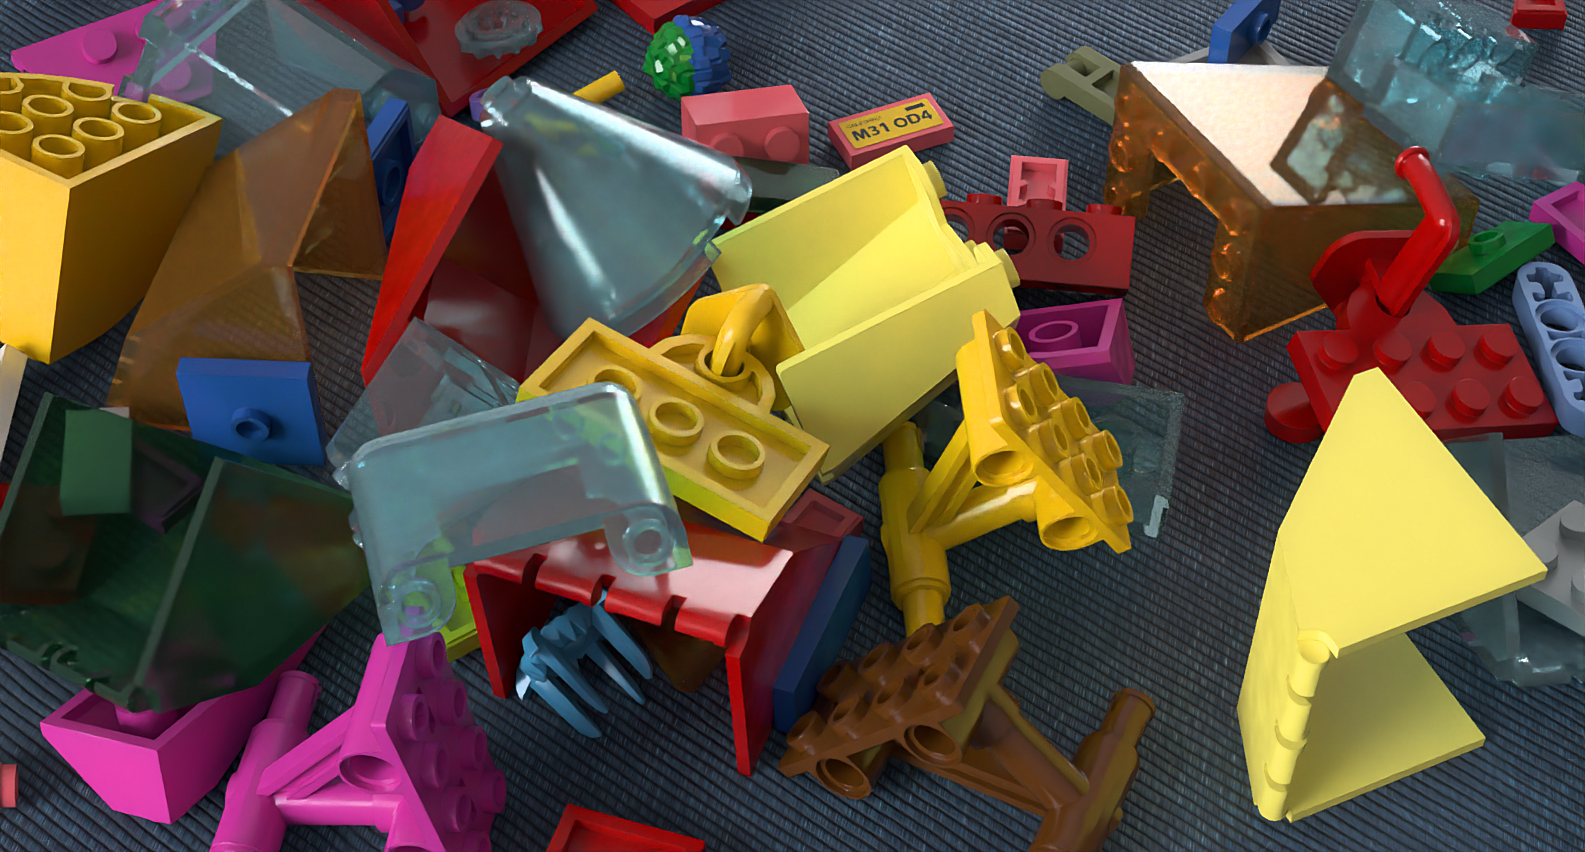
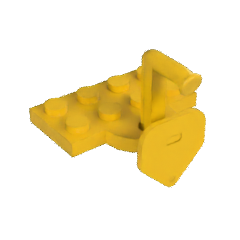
M755 283L697 299L687 311L680 336L665 338L649 349L589 317L519 387L514 406L515 409L547 427L554 429L762 543L821 469L830 448L829 444L770 414L771 411H782L791 406L776 372V366L805 351V348L776 292L772 287L764 283Z

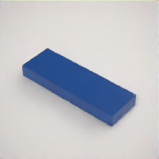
M846 534L845 538H842L843 541L773 686L774 724L778 731L788 733L796 721L811 710L819 695V692L816 690L817 683L827 669L834 664L872 585L868 539Z

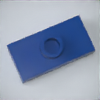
M1236 0L1213 24L1207 69L1225 76L1254 44L1261 45L1267 38L1272 25L1278 20L1281 0Z

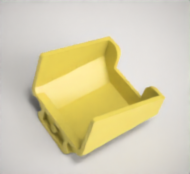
M907 145L706 242L702 248L706 258L712 262L710 267L721 292L755 283H764L772 287L804 346L805 351L776 366V372L791 404L789 408L779 412L785 422L830 445L824 464L816 474L822 486L837 479L958 379L955 362L956 354L963 345L975 339L972 322L973 314L986 309L1004 329L1012 327L1014 330L1021 316L1012 291L1013 288L1020 285V279L1009 255L1003 248L994 252L986 242L976 245L972 239L965 243L962 242L947 223L939 199L946 196L947 191L937 168L932 161L921 164Z

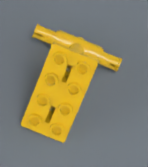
M986 309L972 315L975 339L963 345L956 354L955 362L964 420L932 471L929 472V470L924 468L921 430L916 428L915 423L906 421L881 442L885 464V474L878 484L883 519L881 540L888 560L891 599L898 609L903 611L906 638L910 637L917 629L927 623H933L936 626L946 622L944 606L951 596L946 550L1021 519L1027 523L1037 520L1040 539L1043 545L1050 549L1059 551L1076 550L1104 540L1117 554L1131 549L1127 524L1133 522L1134 515L1130 501L1118 481L1116 469L1122 467L1123 460L1115 438L1108 430L1100 431L1091 422L1088 412L1080 399L1077 397L1069 398L1059 388L1050 367L1044 362L1037 364L1027 354L1018 333L1012 327L1004 329ZM977 481L983 484L972 489Z

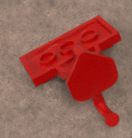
M1421 146L1409 147L1398 156L1394 169L1399 178L1410 183L1425 213V217L1416 230L1359 231L1345 235L1328 246L1310 272L1309 279L1317 293L1333 313L1337 321L1336 330L1296 331L1286 346L1324 435L1353 376L1379 367L1443 444L1547 438L1557 427L1559 421L1509 324L1457 325L1445 307L1423 291L1456 245L1460 234L1461 219L1438 172L1430 162L1429 152Z

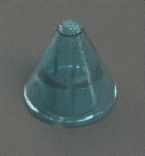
M504 76L496 81L480 99V104L484 107L479 117L483 133L504 143L493 164L546 325L562 343L589 317L626 337L654 320L686 293L722 253L711 239L726 216L737 226L741 224L747 212L752 196V181L742 167L727 153L527 76H521L513 81L509 76Z

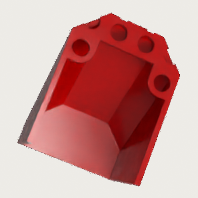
M439 114L409 168L361 366V374L386 458L409 471L414 469L422 473L427 480L463 498L471 497L479 501L482 507L494 512L526 474L598 469L604 459L600 454L515 409L514 406L519 387L589 317L648 349L663 339L671 337L712 262L634 225L502 150L504 143Z

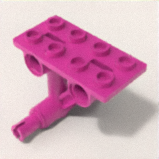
M407 604L399 628L385 630L377 636L355 705L312 736L308 734L307 729L316 701L321 695L322 686H318L319 681L317 678L302 671L290 670L279 675L276 682V691L267 717L252 727L238 770L232 774L228 782L225 808L209 852H279L288 825L376 826L380 833H389L383 852H491L489 834L494 814L502 812L506 801L505 775L501 769H496L487 749L486 732L474 720L467 704L466 687L462 680L456 679L447 659L444 637L440 632H435L423 604Z

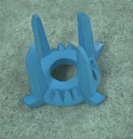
M602 588V597L594 607L583 605L582 602L578 601L575 605L565 609L562 615L555 617L541 631L533 626L522 639L525 653L516 670V691L521 700L528 699L534 689L579 733L590 738L602 737V731L555 677L560 676L588 704L606 714L609 708L578 671L577 658L582 659L586 653L630 696L643 705L645 703L644 694L637 683L602 641L606 638L645 679L653 678V667L646 652L614 614L605 612L604 604L609 588Z

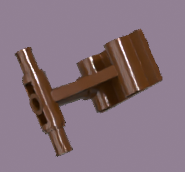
M1008 595L984 606H981L979 603L972 604L959 613L957 617L936 626L933 623H927L917 629L910 637L893 644L887 641L875 646L867 655L847 662L845 659L834 663L817 683L816 690L820 694L811 710L799 718L789 730L786 736V742L789 744V747L777 768L787 778L808 771L833 793L844 798L857 800L864 799L870 795L888 760L892 756L1043 817L1028 852H1101L1106 839L1113 833L1121 821L1123 815L1122 805L1140 768L1137 747L1149 722L1152 721L1155 715L1156 707L1150 697L1136 689L1122 688L1121 692L1115 691L1111 699V705L1098 731L1092 732L1081 740L1070 761L1020 712V701L1002 685L1020 649L1018 638L1009 628L1020 605Z

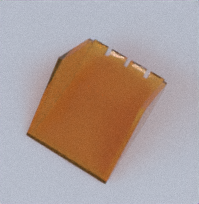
M334 88L206 167L125 338L106 403H108L110 408L130 407L131 425L191 431L176 377L181 357L311 362L328 440L294 271L379 281L383 279L388 255L360 90Z

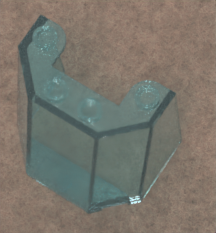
M164 0L144 16L138 34L140 38L146 40L140 61L134 73L123 76L117 94L118 97L148 103V98L152 93L223 118L219 142L213 155V168L198 209L301 255H304L321 237L328 235L333 229L337 219V208L335 206L331 177L340 170L387 99L390 97L408 101L415 144L422 142L427 137L438 115H441L435 79L315 0Z

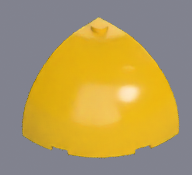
M0 72V342L8 343L34 361L50 365L103 335L137 305L174 256L197 212L213 168L223 118L152 93L148 98V103L114 96V84L64 76Z

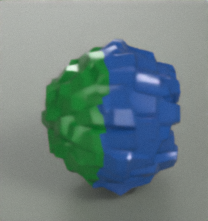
M678 15L672 21L664 23L660 30L654 34V39L650 42L647 54L645 55L643 71L652 76L653 86L656 90H660L668 98H675L679 102H681V97L717 93L722 86L731 80V73L727 64L731 54L730 49L725 48L727 44L726 36L724 33H721L716 23L706 22L704 18Z

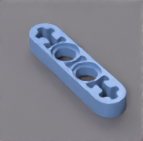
M1530 262L1521 266L1517 272L1512 292V303L1559 423L1571 434L1585 438V401L1581 400V397L1585 396V371L1571 370L1560 365V363H1568L1585 369V307L1572 277L1565 269L1549 262ZM1545 325H1558L1570 331H1559Z

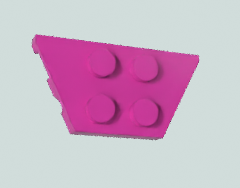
M156 0L11 51V60L15 68L21 73L27 71L30 74L64 76L115 85L114 96L148 103V98L152 93L198 107L212 102L214 96L217 0Z

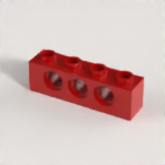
M983 193L967 194L966 202L939 199L947 222L960 223L967 230L968 238L966 242L971 239L976 245L986 242L995 252L998 249L995 247L993 239L999 230L1005 227H1016L1025 233L1028 239L1026 248L1018 254L1009 255L1020 279V285L1017 287L1126 297L1130 284L1136 217L1122 216V207L1109 204H1089L1086 207V212L1063 211L1062 202L1050 199H1028L1026 207L1002 205V197ZM1074 232L1085 239L1088 251L1080 259L1066 260L1056 253L1053 242L1062 233Z

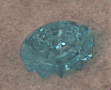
M493 0L480 4L462 16L455 26V35L461 51L474 53L475 57L480 59L488 55H495L497 59H500L503 54L510 52L519 54L522 46L535 44L537 35L543 31L541 15L538 9L529 3L516 0Z

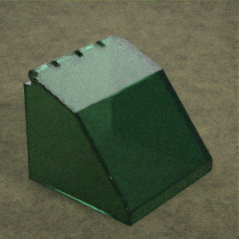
M44 392L0 511V648L9 650L10 653L47 671H51L53 674L91 693H96L97 696L132 713H140L151 709L161 714L256 687L412 547L421 521L248 455Z

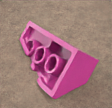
M1123 298L1020 311L1021 316L1015 331L1020 336L1027 354L1037 364L1044 362L1050 367L1059 388L1069 398L1085 397L1089 401L1101 402L1111 400L1121 393L1130 391L1135 360Z
M270 598L204 630L203 637L205 643L191 650L172 655V653L164 649L145 658L147 671L117 685L116 681L108 676L87 686L40 722L42 735L112 810L146 818L153 822L172 825L218 784L248 740L252 727L262 720L270 708L279 675L285 671L297 669L329 622L328 609Z

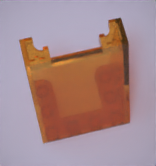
M1128 62L1120 66L1118 89L1114 98L1115 112L1112 135L1108 144L1109 158L1106 181L1102 190L1103 200L1105 204L1122 207V216L1136 217V222L1147 215L1151 190L1181 180L1191 195L1200 199L1218 218L1211 252V262L1203 303L1211 321L1220 325L1237 344L1328 307L1313 287L1309 274L1324 251L1333 242L1345 235L1359 231L1416 230L1425 217V213L1410 183L1399 178L1394 169L1396 159L1404 150L1421 145L1336 67ZM1429 154L1430 162L1438 172L1461 219L1459 239L1449 255H1452L1468 245V239L1471 236L1480 200Z

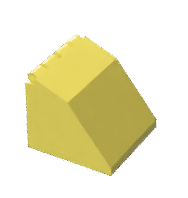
M1379 367L1353 376L1278 530L1237 704L1254 805H1258L1260 814L1271 821H1278L1286 816L1290 823L1483 746L1486 737L1405 632L1544 580L1548 571L1546 566Z

